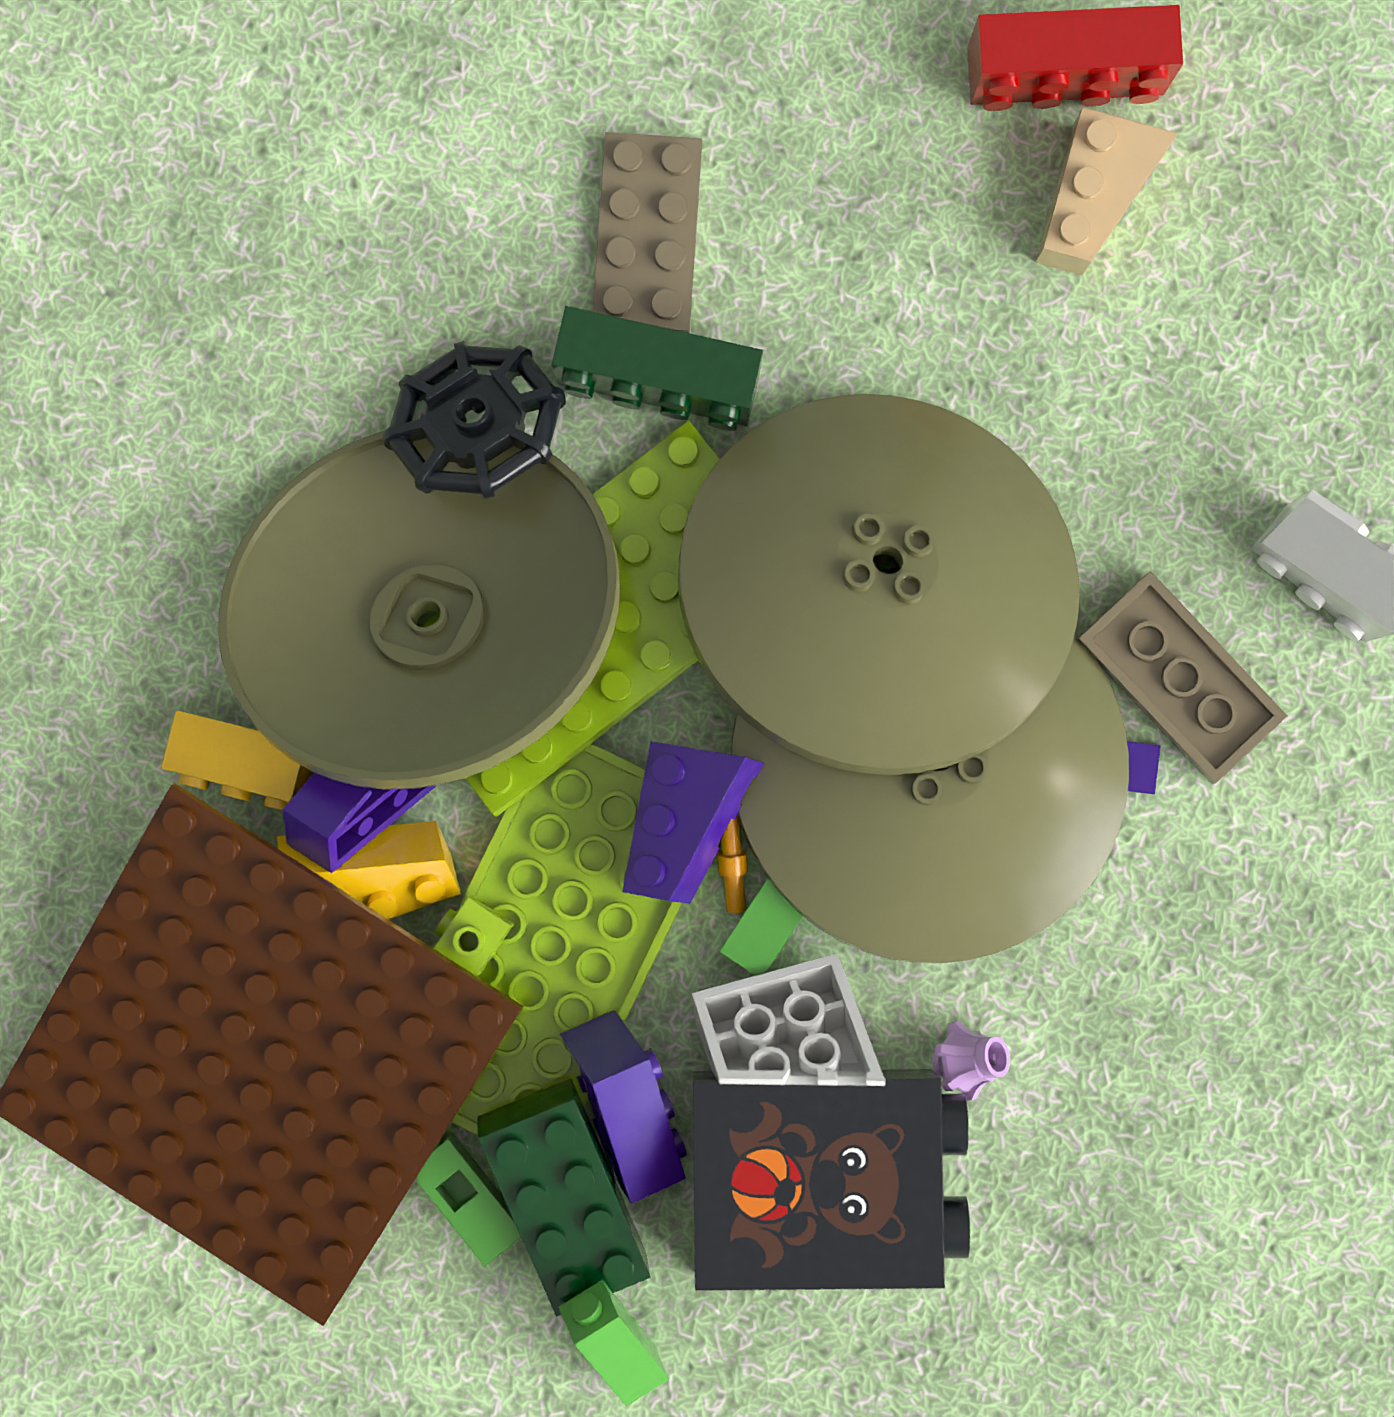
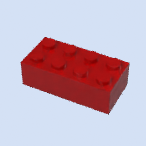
M1180 5L980 14L967 47L970 104H983V109L987 111H1003L1011 108L1013 103L1032 102V107L1037 109L1057 107L1061 105L1062 100H1081V105L1090 107L1107 104L1110 102V98L1129 97V101L1133 104L1155 102L1159 99V96H1163L1183 65Z

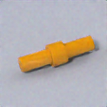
M737 814L735 820L731 819L721 838L722 851L717 853L718 874L724 876L726 911L729 913H741L746 910L743 875L748 873L747 852L741 849L740 823Z

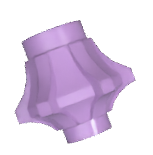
M961 1021L948 1023L949 1030L946 1040L943 1044L935 1045V1052L932 1058L933 1069L940 1078H943L942 1087L945 1091L957 1089L962 1094H965L966 1101L976 1099L986 1083L995 1078L1003 1077L1007 1073L1010 1065L1008 1047L1000 1037H987L981 1034L980 1031L973 1032Z

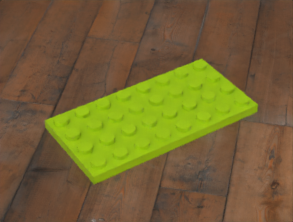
M689 420L592 494L605 517L614 541L619 563L620 599L614 633L604 660L592 682L577 703L555 726L515 756L490 769L465 778L495 817L503 813L698 661L687 635L681 612L678 590V561L683 532L691 506L702 483L720 458ZM440 612L421 627H429L435 624L440 617Z
M590 744L506 809L456 911L460 910L468 897L474 896L514 923L483 972L477 977L523 1006L451 1122L478 1135V1116L572 1078L582 1104L585 1107L589 1097L587 1092L583 1093L576 1078L581 1075L579 1066L570 1052L565 1049L560 1033L613 1010L617 1012L625 1023L682 905L680 902L622 892L645 769L596 745Z

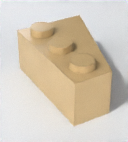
M1082 107L1072 128L1035 263L1083 275L1178 133Z

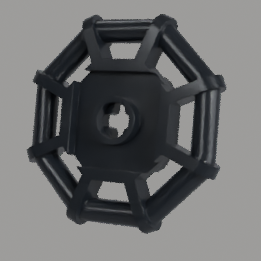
M462 341L454 343L453 350L412 376L404 375L398 383L401 390L390 427L383 433L385 447L395 452L415 479V487L418 490L428 494L433 490L483 494L484 499L494 497L497 489L538 463L546 464L551 458L550 446L559 411L566 404L565 393L561 388L554 386L535 363L530 349L521 345L514 349L466 346L465 342ZM471 365L498 367V369L489 370L491 375L478 374L477 369L472 368ZM516 376H522L532 391L520 394L511 382ZM422 400L425 401L428 406L426 414L422 413L419 420L412 421L417 403ZM473 410L476 414H480L485 411L482 418L478 421L466 423L467 418L465 414ZM539 410L533 435L531 436L525 433V415L527 412ZM427 438L435 449L426 461L413 445L414 441ZM513 446L521 449L512 457L489 470L488 462ZM449 462H453L465 469L476 467L477 474L443 470Z

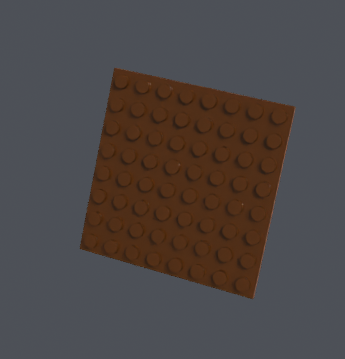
M173 783L169 787L0 1089V1117L324 1326L523 1006L178 784Z

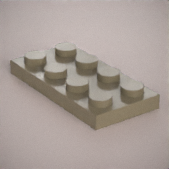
M605 132L593 312L690 333L703 138Z
M1151 571L1144 575L1078 638L1097 659L1102 669L1211 784H1216L1288 716Z

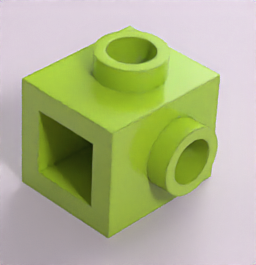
M474 896L466 899L458 912L450 908L434 931V934L440 937L434 949L478 976L483 972L514 923Z

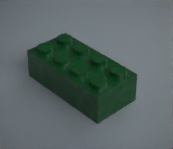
M565 306L552 367L557 384L565 385L564 392L569 395L592 399L593 393L596 392L613 396L612 403L624 408L638 410L641 408V404L645 403L661 407L660 414L669 418L688 420L689 415L694 414L709 418L708 425L712 427L736 431L738 424L748 426L761 371L763 350Z
M572 1078L477 1117L478 1141L556 1317L562 1315L559 1306L601 1280L615 1293L651 1278L647 1253Z

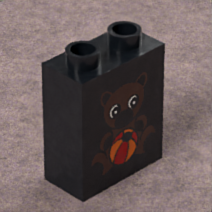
M932 1069L881 1070L885 1079V1086L720 1084L712 1071H693L695 1291L945 1288L944 1259L968 1258L970 1252V1217L967 1197L943 1196V1156L967 1155L968 1109L965 1094H942V1078Z

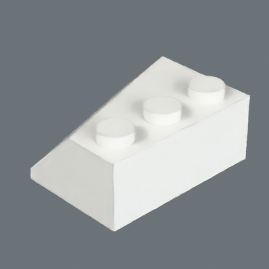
M1313 489L1288 503L1251 548L1260 556L1257 559L1260 567L1275 578L1281 579L1284 575L1298 587L1295 591L1298 598L1315 610H1320L1323 607L1337 619L1334 622V626L1347 638L1358 642L1361 638L1364 642L1394 634V544L1392 543L1390 546L1381 541L1374 543L1366 538L1369 530L1364 523Z
M838 954L692 993L695 1021L709 1067L720 1084L885 1086V1079Z

